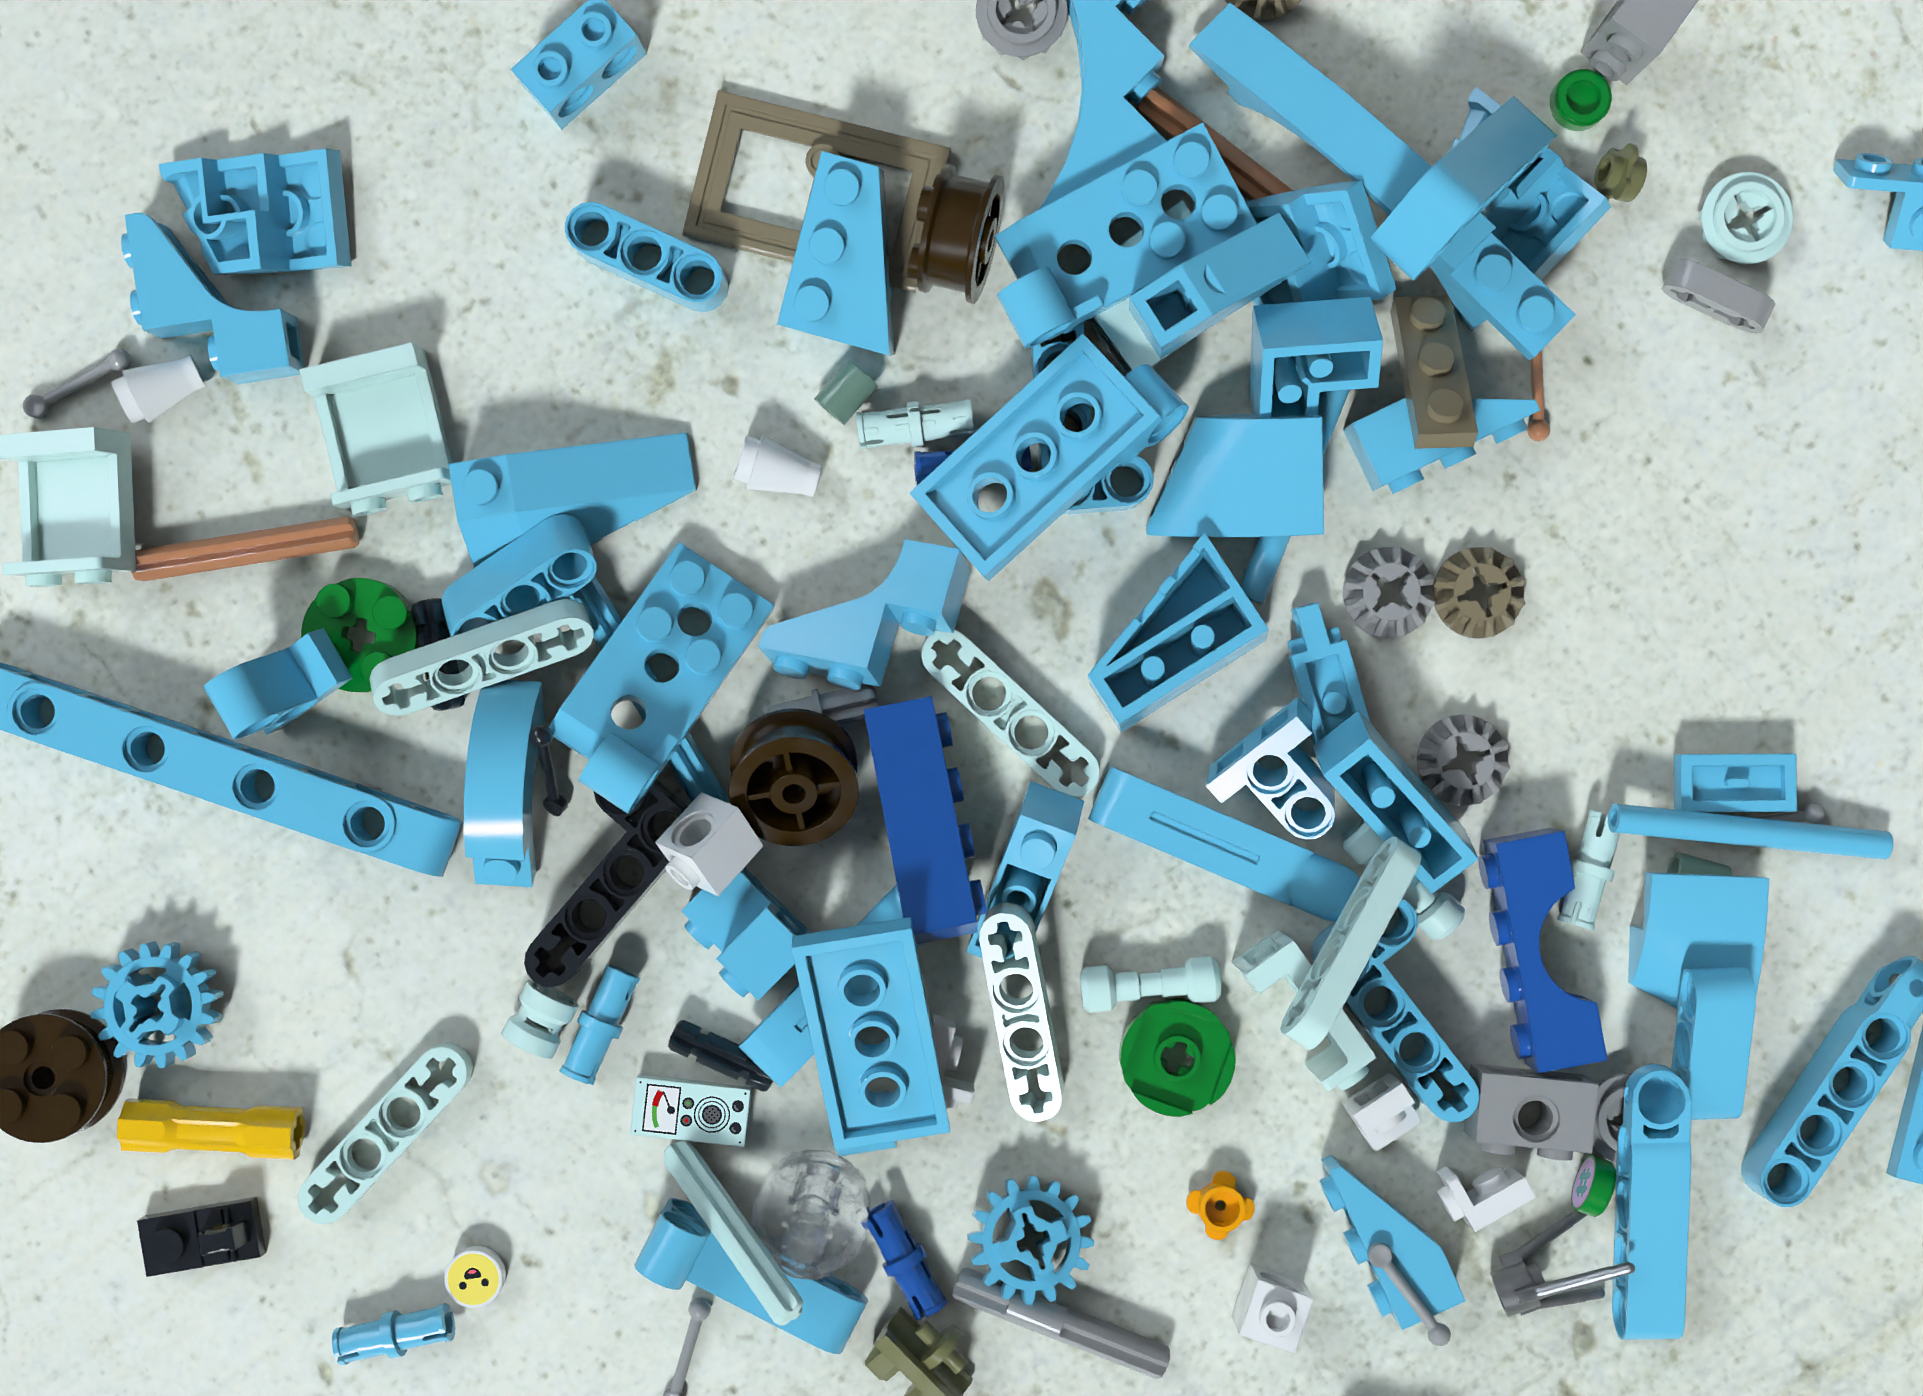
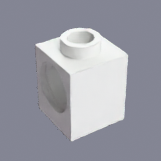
M702 792L655 842L669 861L665 867L667 872L678 884L688 890H692L697 886L716 896H719L764 846L738 807Z
M1250 1263L1231 1317L1239 1335L1295 1354L1314 1298L1304 1281Z

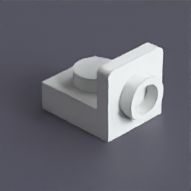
M933 1014L931 1024L947 1108L957 1109L959 1102L972 1104L975 1094L974 1084L944 1076L945 1069L956 1071L964 1038L954 1036L956 1030L955 1020Z
M1390 1072L1342 1102L1359 1131L1374 1151H1379L1421 1122L1418 1113L1412 1106L1415 1103L1403 1083Z
M1447 1166L1436 1171L1444 1185L1436 1193L1453 1222L1463 1218L1475 1232L1536 1198L1525 1177L1513 1167L1505 1171L1502 1167H1497L1484 1172L1472 1182L1474 1188L1468 1192L1465 1191L1456 1174Z

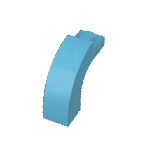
M504 680L484 687L479 692L469 737L464 785L465 855L473 859L475 884L533 887L537 868L532 825V795L538 749L531 743L529 732L538 724L545 725L542 682Z

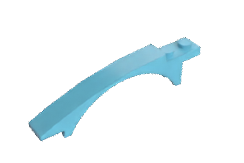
M1231 3L1189 44L1188 47L1229 86L1227 94L1235 102L1269 117L1299 136L1329 159L1352 181L1362 180L1366 194L1388 216L1431 168L1420 155L1342 88ZM1480 212L1433 261L1430 268L1446 290L1459 319L1471 331L1488 320L1528 360H1531L1576 314L1491 233L1496 226Z

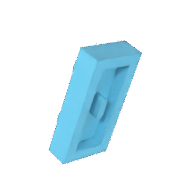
M1793 753L1674 754V810L1694 812L1797 811V755Z

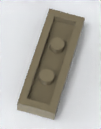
M1448 295L1394 297L1390 313L1414 448L1474 447L1478 429L1451 299Z

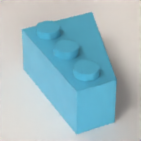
M1205 532L1193 545V549L1172 575H1169L1158 588V592L1136 619L1134 618L1088 674L1090 686L1120 732L1133 726L1267 640L1268 627Z

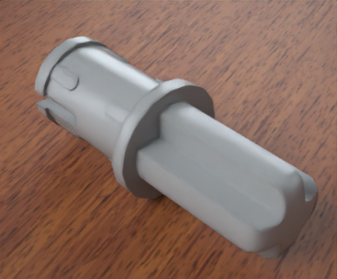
M862 684L859 690L844 688L819 694L818 689L812 690V696L770 706L764 705L762 710L763 715L781 709H807L827 715L840 725L865 719L863 709L878 707L879 704L874 687Z

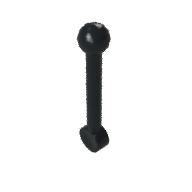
M538 724L529 732V739L538 749L548 795L543 800V806L553 816H560L567 809L568 803L558 791L549 748L552 740V731L548 726Z

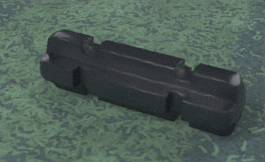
M431 598L418 601L412 605L415 627H421L422 634L417 635L419 648L450 637L449 630L445 629L444 622H446L442 607V599ZM457 660L444 663L439 668V671L444 674L459 673ZM425 672L426 680H430L428 672ZM464 695L431 707L435 711L459 708L464 705L465 698Z
M680 1020L676 1024L668 1041V1048L671 1051L687 1058L692 1054L697 1057L696 1062L735 1080H738L739 1076L747 1079L745 1084L760 1091H767L771 1087L773 1081L739 1048V1044L713 1032L705 1035L700 1032L701 1027L686 1020Z

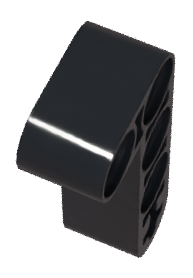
M657 779L629 814L594 792L595 800L599 807L627 832L528 947L525 953L524 965L527 974L533 982L544 987H556L564 984L579 973L666 872L665 867L669 861L655 843L659 838L654 831V820L662 811L672 812L679 817L688 806ZM624 855L637 858L643 865L644 877L637 886L627 885L618 877L616 871L617 863ZM584 900H595L604 907L606 922L601 929H591L582 922L579 913L580 906ZM569 936L577 940L578 942L573 944L562 956L560 961L564 966L560 965L554 970L547 966L546 962L550 958L548 951L564 943Z

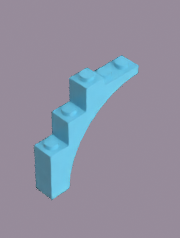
M1066 0L1068 14L1078 45L1081 77L1078 125L1066 163L1045 202L1039 209L1167 142L1129 103L1133 100L1138 105L1162 81L1157 74L1160 72L1164 55L1122 14L1125 10L1129 16L1133 15L1147 0Z

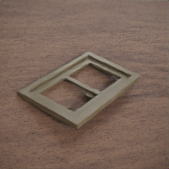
M718 90L683 228V236L793 263L801 231L721 212L741 130L810 146L811 148L806 154L805 163L808 172L814 178L821 151L835 155L842 154L912 172L892 254L888 253L891 287L916 293L917 280L907 277V268L913 245L915 243L920 244L924 222L917 221L918 202L923 187H932L936 175L940 174L942 168L948 164L951 148Z

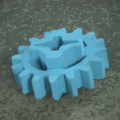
M152 941L141 944L139 953L133 948L120 952L118 957L122 966L111 964L103 967L101 973L110 982L107 985L93 988L91 994L104 1000L103 1007L92 1011L90 1014L92 1019L106 1020L108 1027L103 1029L98 1035L100 1041L115 1037L119 1042L113 1054L115 1057L120 1058L134 1051L136 1067L141 1068L150 1064L155 1057L158 1067L165 1068L174 1064L175 1056L184 1061L196 1055L193 1043L202 1046L213 1039V1035L205 1028V1025L214 1024L222 1020L223 1014L210 1008L211 1002L223 997L224 994L223 990H209L207 982L215 976L216 971L212 968L200 972L196 968L201 957L199 952L195 951L181 958L179 957L180 943L172 942L165 944L160 952L157 942ZM145 967L167 969L164 974L159 975L156 979L149 974L141 975L138 973ZM162 992V994L160 995L162 999L159 1001L157 1007L163 1013L153 1016L155 1013L154 1008L157 1005V1001L154 997H152V995ZM158 1030L167 1036L171 1034L177 1036L171 1041L148 1039L151 1034L156 1033Z
M1028 1176L1025 1189L1020 1190L1013 1179L1005 1180L1007 1195L1001 1198L998 1194L989 1190L985 1194L992 1206L988 1213L982 1210H974L972 1216L983 1224L981 1231L967 1233V1240L981 1244L982 1250L970 1258L973 1265H988L989 1269L984 1274L982 1281L985 1285L990 1286L999 1279L1002 1280L1000 1296L1006 1300H1009L1014 1295L1016 1289L1021 1290L1023 1303L1026 1305H1033L1036 1291L1040 1290L1048 1301L1053 1302L1056 1300V1290L1054 1287L1060 1282L1073 1290L1076 1284L1073 1277L1069 1274L1074 1267L1088 1270L1090 1266L1083 1258L1079 1257L1080 1248L1094 1246L1093 1239L1081 1236L1080 1228L1091 1222L1090 1216L1086 1214L1074 1216L1072 1210L1076 1207L1079 1198L1075 1194H1071L1060 1200L1058 1195L1061 1183L1052 1180L1044 1191H1040L1038 1177ZM1029 1200L1047 1203L1060 1216L1048 1220L1035 1216ZM1007 1210L1010 1218L1003 1237L993 1241L995 1225L1003 1212ZM1024 1221L1028 1223L1031 1229L1038 1232L1043 1231L1044 1238L1036 1242L1037 1258L1033 1257L1029 1250L1017 1248L1016 1241L1024 1237ZM1068 1240L1065 1255L1060 1264L1054 1269L1051 1259L1058 1243ZM1017 1259L1026 1264L1032 1279L1015 1277L1003 1269L1000 1263H1007Z

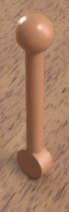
M1542 350L1531 359L1532 400H1536L1540 411L1532 414L1533 421L1530 422L1527 429L1529 437L1538 442L1544 441L1550 434V426L1544 420Z

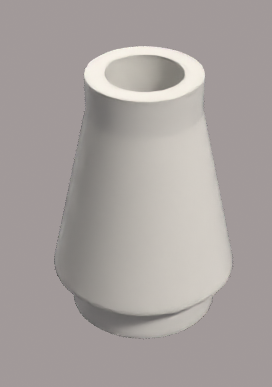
M191 355L178 360L122 370L123 377L111 381L114 392L132 424L143 419L150 423L193 392L206 387L202 374Z
M762 434L760 439L746 436L733 480L746 483V490L795 493L813 497L822 464L810 461Z

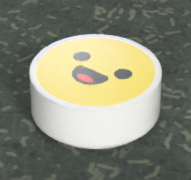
M471 1246L460 1251L449 1263L445 1272V1286L448 1294L456 1303L468 1308H478L489 1304L499 1294L506 1279V1270L502 1259L495 1251L484 1246Z

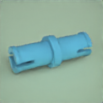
M609 964L604 969L605 973L588 1011L582 1010L577 1019L581 1027L564 1065L559 1070L564 1075L585 1084L594 1085L596 1074L612 1038L619 1039L623 1027L619 1024L636 984L641 979L633 973Z
M444 1303L437 1307L406 1314L393 1310L383 1313L380 1320L345 1328L338 1327L332 1333L334 1357H338L337 1362L339 1365H347L353 1361L384 1354L393 1359L406 1355L407 1349L442 1341H452L456 1330L454 1315L450 1311L449 1304Z

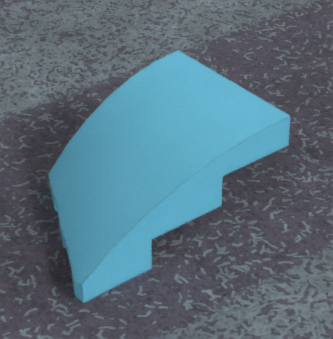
M1478 87L1470 93L1468 99L1470 110L1460 138H1454L1451 149L1501 107L1499 103ZM1547 147L1481 213L1496 226L1491 233L1542 281L1611 208V205L1604 195L1567 168L1560 156Z
M323 148L282 155L259 153L219 160L195 158L159 164V171L163 180L173 183L187 209L182 215L190 231L199 238L201 251L214 275L296 272L351 266L340 150Z
M1362 180L1308 187L1246 202L1257 224L1280 213L1311 261L1308 266L1254 299L1255 305L1371 297V300L1385 298L1397 289L1386 255L1370 241V238L1377 230V226Z
M1253 413L1195 416L1184 440V447L1179 458L1174 462L1166 479L1163 493L1152 516L1149 517L1146 523V534L1174 537H1201L1204 532L1207 537L1323 535L1322 417L1319 415L1259 418Z
M1645 872L1643 926H1630L1628 983L1678 1010L1680 982L1685 969L1747 967L1753 976L1757 995L1765 944L1769 878L1762 876Z

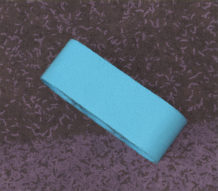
M581 203L568 214L565 222L566 238L577 253L589 263L694 311H712L721 306L726 299L729 288L727 277L716 258L709 253L600 203ZM597 221L608 224L609 232L604 242L596 246L583 244V231L589 224ZM647 245L661 248L662 255L657 266L651 270L644 271L634 267L635 254L639 249ZM698 269H706L713 272L715 279L709 291L699 295L686 291V280L692 272Z
M558 514L546 518L453 582L444 591L441 598L450 637L556 600L566 599L587 585L597 571V564L582 522L576 517L567 514Z
M1747 967L1685 969L1682 973L1671 1069L1679 1075L1689 1089L1692 1100L1691 1120L1737 1119L1742 1115L1756 1008L1754 979Z

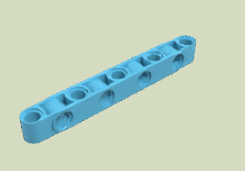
M0 662V730L410 870L431 876H444L462 823L460 819ZM46 697L52 701L55 708L54 718L48 726L43 723L39 715L40 705ZM154 734L160 736L165 746L164 756L158 763L152 761L147 752V743ZM262 770L268 772L275 783L274 793L267 801L260 798L255 789V779ZM370 807L379 810L384 817V831L378 838L370 836L363 827V815Z

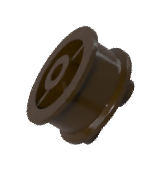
M946 164L940 174L936 175L933 186L923 187L917 207V221L924 222L920 244L915 243L913 245L907 268V277L917 280V287L920 292L928 293L933 286L964 292L968 303L975 304L978 301L990 271L997 244L995 235L999 233L1005 189L1002 176L994 175L990 182L958 176L956 167Z
M790 708L776 710L758 717L744 728L732 748L729 784L730 804L739 808L758 838L773 844L804 846L831 837L850 820L858 802L859 785L856 775L858 761L852 739L836 721L816 711Z
M54 1009L19 1018L0 1029V1129L3 1132L26 1142H54L90 1128L110 1112L121 1093L125 1068L123 1056L117 1058L113 1055L118 1044L116 1038L113 1037L102 1041L98 1038L100 1032L106 1028L98 1019H92L91 1015L81 1011ZM51 1070L54 1072L55 1079L52 1076Z

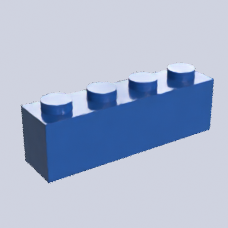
M932 696L863 709L903 918L911 917L916 944L977 933L976 916L987 914L981 880L969 881L965 859L975 857V850L969 823L959 825L957 823L954 803L964 801L958 767L946 768L943 748L953 746L947 712L935 713Z

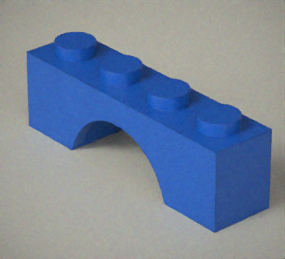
M1546 828L1483 840L1485 855L1479 856V871L1485 889H1492L1496 911L1489 913V924L1496 946L1503 945L1507 968H1501L1499 975L1505 1000L1508 1003H1514L1517 1024L1510 1026V1036L1516 1057L1524 1059L1525 1064L1538 1073L1607 1061L1597 1003L1582 995L1565 992L1558 987L1548 975L1540 955V932L1545 917L1559 899L1575 889L1565 831Z

